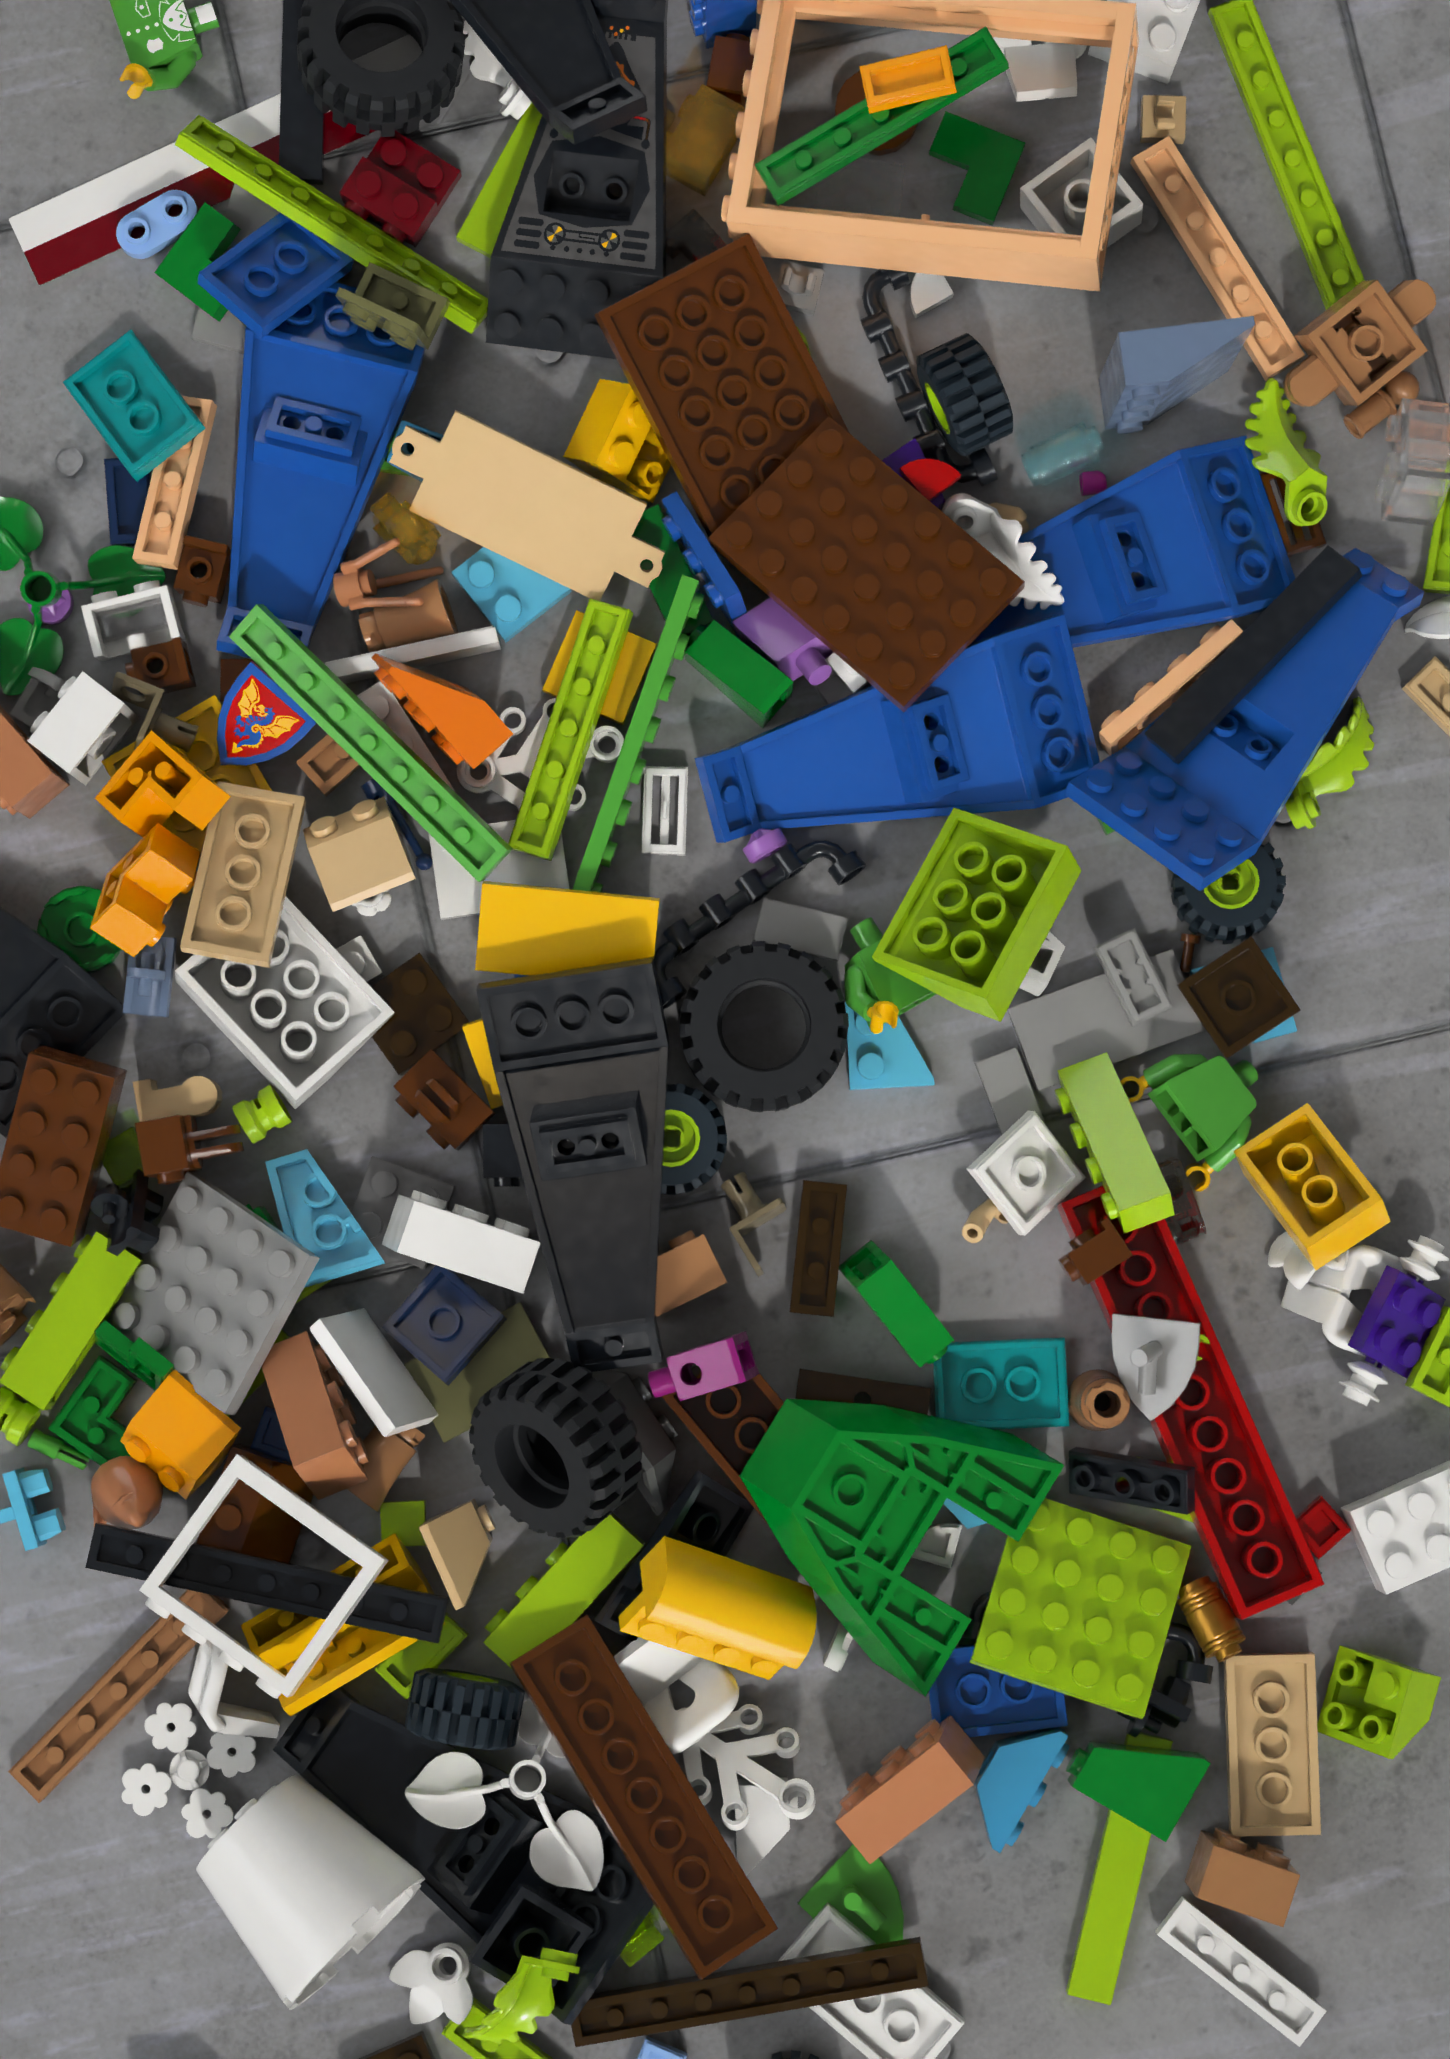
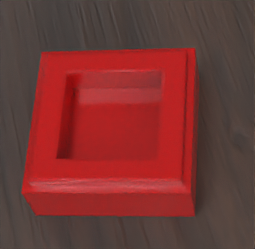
M1320 1495L1296 1516L1310 1552L1317 1559H1320L1351 1531V1528Z

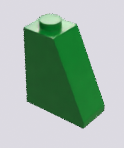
M713 620L707 628L700 624L690 634L688 649L685 651V660L760 727L764 728L792 697L794 682L717 621Z
M872 1240L839 1265V1271L919 1368L925 1363H934L946 1353L947 1346L954 1341L953 1337L893 1261Z
M1089 1741L1085 1750L1079 1747L1075 1751L1066 1771L1071 1774L1068 1782L1073 1788L1167 1842L1211 1763L1197 1752Z

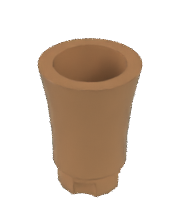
M439 579L402 596L421 597L424 601L421 606L374 607V611L362 613L358 619L369 652L458 633L450 602Z
M1089 1370L1079 1375L1069 1387V1413L1073 1420L1081 1427L1091 1431H1105L1124 1421L1129 1413L1130 1398L1116 1375L1105 1370ZM1104 1393L1109 1398V1405L1104 1410H1097L1094 1406V1400L1098 1394Z
M375 1425L363 1440L370 1460L363 1464L368 1480L347 1488V1490L378 1512L390 1488L417 1452L414 1448L423 1440L425 1434L417 1428L384 1437Z

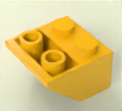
M599 379L563 457L592 477L653 503L671 463L630 384Z

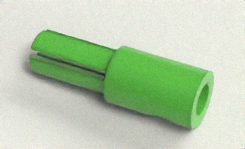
M39 1429L34 1430L27 1444V1447L50 1458H58L81 1470H84L87 1465L60 1451L62 1450L89 1463V1457L65 1445L64 1441L44 1434Z

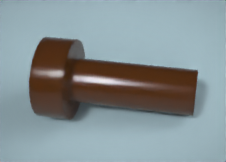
M1181 933L1180 941H1184L1180 964L1181 971L1190 972L1195 944H1200L1201 936Z

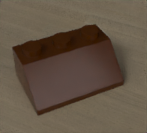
M240 1443L231 1446L221 1475L236 1454L243 1455L311 1504L314 1494L293 1468L292 1463L251 1449L249 1446ZM239 1479L199 1534L197 1544L290 1563L303 1524Z

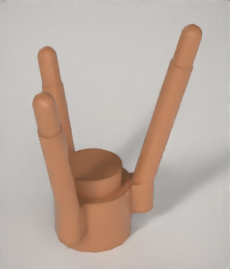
M393 538L355 560L340 563L342 572L334 574L333 585L340 605L342 607L349 606L351 611L365 607L421 606L424 603L421 597L371 596L376 595L377 589L441 575L444 573V568L438 566L375 579L370 569L363 570L361 567L400 545V539Z

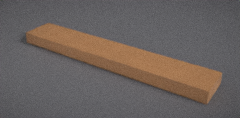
M186 1590L178 1598L214 1625L231 1610L218 1596ZM172 1614L167 1619L160 1617L8 1771L38 1803L43 1801L197 1644L196 1641L182 1632L181 1629L185 1623Z

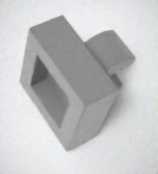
M782 260L776 288L788 310L814 316L824 270Z

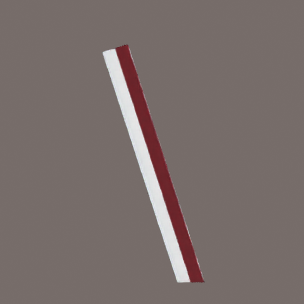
M409 34L352 61L360 67L371 71L392 72L412 64L421 55L422 50L416 40ZM281 93L215 123L221 129L279 165ZM329 110L325 113L324 155L366 136L356 133V126L348 123L343 128L333 122L332 111ZM370 130V131H369V134H371V133H373V132H375V131H377V130ZM176 142L21 212L9 218V222L38 284L43 285L121 249L116 237V229L120 220L125 215L169 190L184 191L194 199L198 210H200L205 202L212 207L229 199L234 183L175 146ZM179 205L172 206L168 211V215L171 217L179 216L183 207ZM134 228L131 232V237L134 239L141 238L145 233V228Z

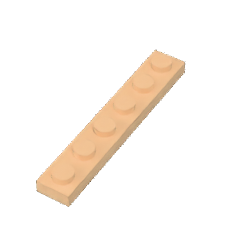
M1170 136L1132 157L1130 164L1226 319L1254 316L1255 326L1243 346L1264 380L1267 381L1269 378L1276 376L1301 361L1305 356L1303 350Z

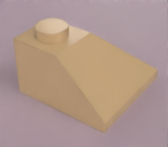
M475 1498L426 1520L419 1527L455 1610L463 1608L471 1598L493 1539L490 1531L496 1529L487 1506L484 1504L478 1507Z

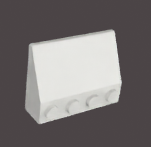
M286 896L270 968L193 954L175 970L176 983L294 1109L299 1107L328 1081L395 1013Z

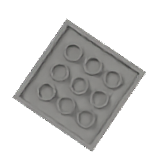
M187 1171L185 1179L181 1181L157 1226L160 1228L158 1242L146 1254H142L143 1263L137 1268L125 1286V1292L115 1305L107 1322L132 1342H135L140 1337L173 1363L174 1369L193 1385L198 1395L224 1414L236 1415L320 1257L199 1174Z

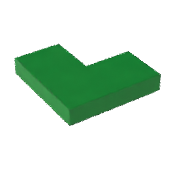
M945 111L929 150V155L967 170L953 210L993 226L1026 143Z
M205 202L154 273L220 322L228 309L197 283L198 275L201 270L225 253L241 229Z
M106 1320L94 1331L95 1344L154 1391L174 1370L173 1363L140 1337L135 1342H132Z
M99 1355L48 1429L100 1466L113 1458L130 1456L125 1445L120 1442L127 1427L112 1416L138 1380L104 1356Z

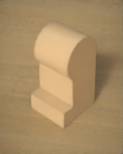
M193 1076L188 1078L182 1085L158 1089L157 1081L153 1079L132 1082L139 1122L174 1115H193L196 1118L214 1113L222 1102L220 1086L214 1080L204 1076Z

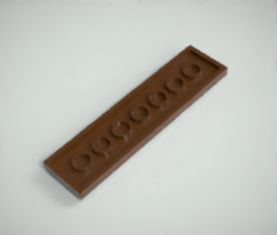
M584 1616L510 1663L511 1668L698 1978L704 1979L776 1931L778 1927L589 1616Z

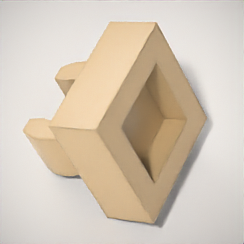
M1143 95L1141 99L1140 143H1158L1170 136L1174 144H1183L1186 132V96Z

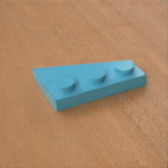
M308 1149L265 1161L283 1233L320 1257L305 1287L385 1264Z

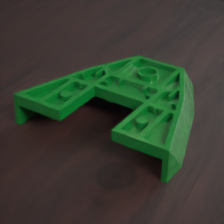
M786 1398L739 1476L788 1559L871 1661L926 1697L972 1619L901 1576V1573L947 1498L1019 1542L1063 1469L1064 1464L1017 1436L1003 1431L885 1405Z

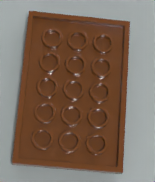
M750 234L727 244L594 315L708 537L828 416L849 432Z
M830 416L708 538L709 543L717 552L902 712H905L1025 586L1024 580Z

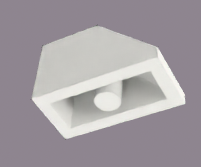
M780 1777L785 1782L788 1781L787 1777ZM738 1779L741 1801L747 1806L749 1821L743 1829L736 1831L737 1861L747 1876L790 1830V1820L782 1812L779 1800L747 1779ZM794 1797L790 1801L789 1805L791 1807L798 1808V1797ZM735 1809L736 1821L743 1815V1812L739 1809Z

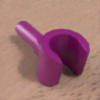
M1098 470L1086 471L1079 475L1082 496L1096 495L1107 489L1106 476Z

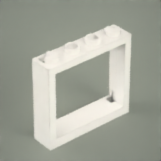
M236 1454L139 1591L149 1597L145 1605L165 1619L172 1614L185 1623L181 1630L188 1637L203 1646L208 1640L221 1649L222 1652L218 1657L228 1666L238 1672H241L246 1667L259 1678L255 1684L264 1692L278 1699L281 1693L288 1698L295 1694L389 1560L245 1456ZM239 1479L363 1567L286 1676L162 1587Z

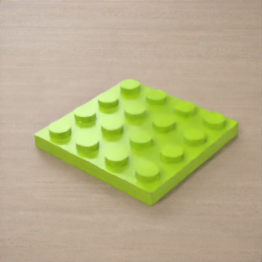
M1045 1498L1019 1542L1008 1535L1006 1537L969 1663L1139 1719L1144 1718L1192 1546Z

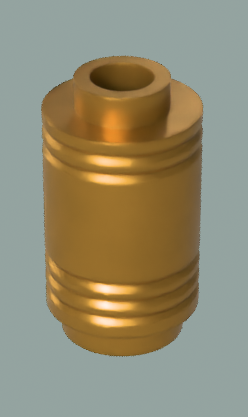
M1204 1576L1180 1588L1178 1594L1180 1599L1177 1603L1181 1607L1184 1616H1186V1620L1202 1651L1205 1653V1657L1211 1658L1215 1656L1218 1662H1222L1240 1653L1242 1649L1239 1644L1246 1637L1240 1629V1625L1227 1600L1224 1598L1223 1593H1221L1218 1583L1216 1581L1212 1582L1209 1576Z

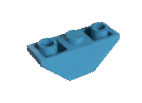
M1060 1727L1040 1729L996 1740L982 1763L974 1784L988 1840L992 1849L1000 1853L1005 1844L1012 1846L1024 1826V1822L1020 1821L1028 1805L1034 1808L1047 1787V1784L1043 1782L1045 1775L1051 1766L1057 1769L1064 1760L1070 1745L1065 1743L1068 1735L1064 1729Z

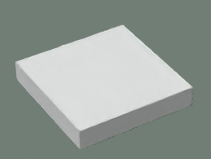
M1029 1110L966 1168L1016 1233L1022 1236L1028 1234L1086 1178L1037 1113Z

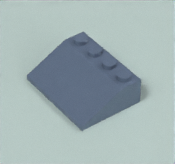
M1254 316L1118 332L1099 377L1105 430L1117 428V433L1119 434L1143 430V425L1150 424L1227 373L1255 326Z

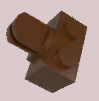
M432 1049L393 1086L400 1093L395 1101L413 1119L420 1113L431 1124L426 1132L444 1150L451 1145L459 1151L483 1127V1124H486L496 1114Z
M174 1115L135 1123L144 1176L157 1178L158 1184L165 1183V1185L181 1183L185 1179L187 1171L195 1172L202 1170L203 1159L244 1151L243 1142L227 1143L206 1148L201 1147V1142L241 1134L239 1124L198 1131L196 1117L193 1115Z

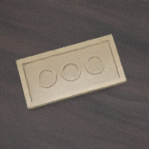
M218 781L217 785L231 797L208 823L180 949L184 953L270 968L306 799L303 796Z
M1313 1652L1237 1654L1223 1661L1229 1832L1239 1837L1321 1835L1315 1654Z

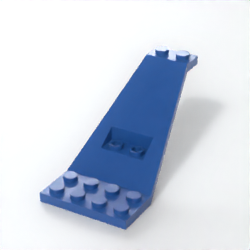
M335 282L262 339L246 326L228 607L217 639V651L250 658L229 636L256 604H264L309 649L313 633L333 587V576L341 568L340 563H343L416 385L426 349L415 345L413 350H409L390 340V334L376 326L374 332H371L351 322V316L342 311L343 304L335 295L339 287L355 294L356 287Z
M1247 435L1177 450L1021 535L1018 540L1020 543L1032 542L1036 546V551L1030 560L1045 561L1048 568L1042 573H1053L1056 576V581L1053 584L1062 586L1060 593L1064 597V603L1060 606L1050 605L1047 609L1042 610L1040 602H1038L1033 609L1028 610L1025 608L1024 598H1022L1017 606L1013 607L1009 604L973 642L1065 614L1072 647L1075 648L1226 621L1264 611L1295 580V575L1259 470L1252 464V459L1254 458L1252 450L1245 445Z
M1354 548L1343 555V557L1360 569L1362 577L1179 764H1176L1148 741L1144 734L1168 710L1167 708L1125 747L1070 780L1065 795L1197 890H1203L1256 854L1395 621L1420 606L1424 591L1411 584L1405 577L1394 573L1374 560L1371 555Z
M1065 614L1054 615L971 643L905 712H902L874 686H871L738 744L694 758L717 843H725L752 834L761 828L783 829L949 816L953 808L972 814L1036 809L1068 798L1065 795L1068 782L1100 762ZM925 715H927L929 718V726L927 729L924 724ZM936 758H938L940 762V768L938 771H936L934 764Z

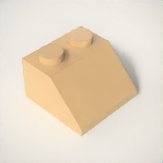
M385 797L377 800L368 799L361 801L347 812L334 817H321L314 821L310 827L303 829L308 851L333 912L416 879L403 838Z

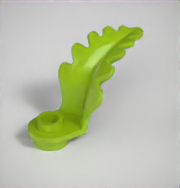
M1269 378L1266 381L1265 387L1256 392V397L1261 401L1252 403L1249 407V411L1256 415L1257 418H1250L1245 421L1247 429L1256 431L1259 434L1247 438L1245 445L1261 453V455L1252 459V464L1256 469L1284 480L1286 484L1284 512L1287 519L1297 526L1315 525L1322 520L1327 511L1326 489L1328 476L1319 468L1321 455L1313 449L1304 448L1303 444L1307 438L1306 433L1303 430H1293L1292 426L1296 421V415L1292 412L1286 413L1290 406V401L1287 398H1282L1284 389L1279 387L1276 379Z
M1360 697L1353 699V712L1347 727L1343 726L1339 730L1333 744L1327 742L1318 748L1293 790V794L1290 795L1285 804L1288 815L1296 829L1305 826L1308 829L1316 827V817L1321 816L1316 796L1347 791L1355 782L1352 772L1365 770L1369 765L1363 751H1372L1374 748V742L1369 738V735L1373 734L1374 728L1368 722L1370 716Z
M542 1947L540 1959L522 1955L516 1973L496 1994L493 2003L496 2009L484 2017L481 2022L482 2025L466 2027L463 2037L468 2039L475 2038L485 2042L490 2040L496 2044H502L504 2039L510 2042L518 2041L520 2039L518 2031L533 2034L538 2028L535 2017H547L554 2009L555 2000L552 1990V1979L568 1982L569 1973L579 1974L580 1967L576 1966L578 1954Z

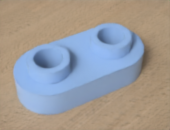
M169 190L125 215L118 223L116 229L117 240L123 251L130 257L136 259L149 258L177 242L199 211L198 207L188 193L181 190ZM179 205L183 207L179 216L171 217L168 215V211L172 206ZM134 228H145V233L141 238L134 239L131 237V232Z

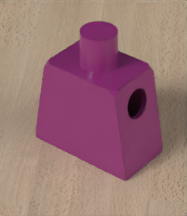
M744 1331L666 1357L668 1366L648 1372V1380L655 1398L676 1392L679 1400L683 1401L746 1382L757 1376L759 1371L747 1333ZM693 1364H696L701 1369L702 1376L699 1379L692 1373Z

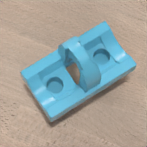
M23 1467L2 1474L11 1506L0 1510V1524L16 1519L25 1551L47 1544V1539L66 1530L59 1507L38 1514L33 1497L53 1491V1484L47 1468L25 1471Z

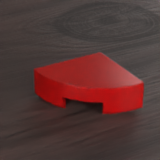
M918 459L899 468V472L904 479L930 502L961 478V474L954 467L936 459Z

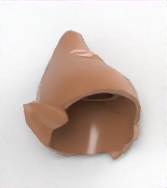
M119 1456L102 1464L91 1480L94 1527L95 1523L98 1522L104 1524L108 1522L114 1526L127 1529H139L148 1525L161 1509L164 1487L158 1475L144 1462H138L131 1456Z

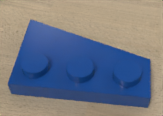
M675 491L662 499L667 516L662 518L661 521L673 542L681 540L686 549L682 554L694 575L701 574L706 583L703 587L710 601L716 609L720 607L736 636L739 637L732 622L747 613L741 592L683 500Z

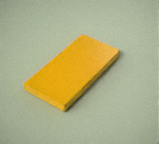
M483 881L475 970L531 976L650 957L654 959L660 898Z

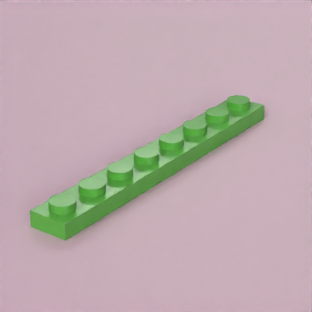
M685 575L681 577L572 890L602 892L604 885L598 883L597 880L602 866L610 868L614 859L618 843L611 840L616 825L625 826L632 807V801L626 800L631 783L639 785L643 776L647 760L640 757L645 742L653 744L657 736L661 718L655 717L659 702L660 700L668 702L672 693L676 677L669 674L674 659L683 660L690 640V636L684 634L689 617L697 619L704 601L705 594L698 592L700 584L697 579Z
M256 604L229 637L478 882L484 881L513 848L264 604Z

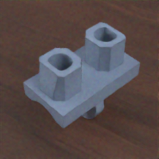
M161 937L154 946L146 945L134 957L129 954L123 1013L169 1018L176 938Z

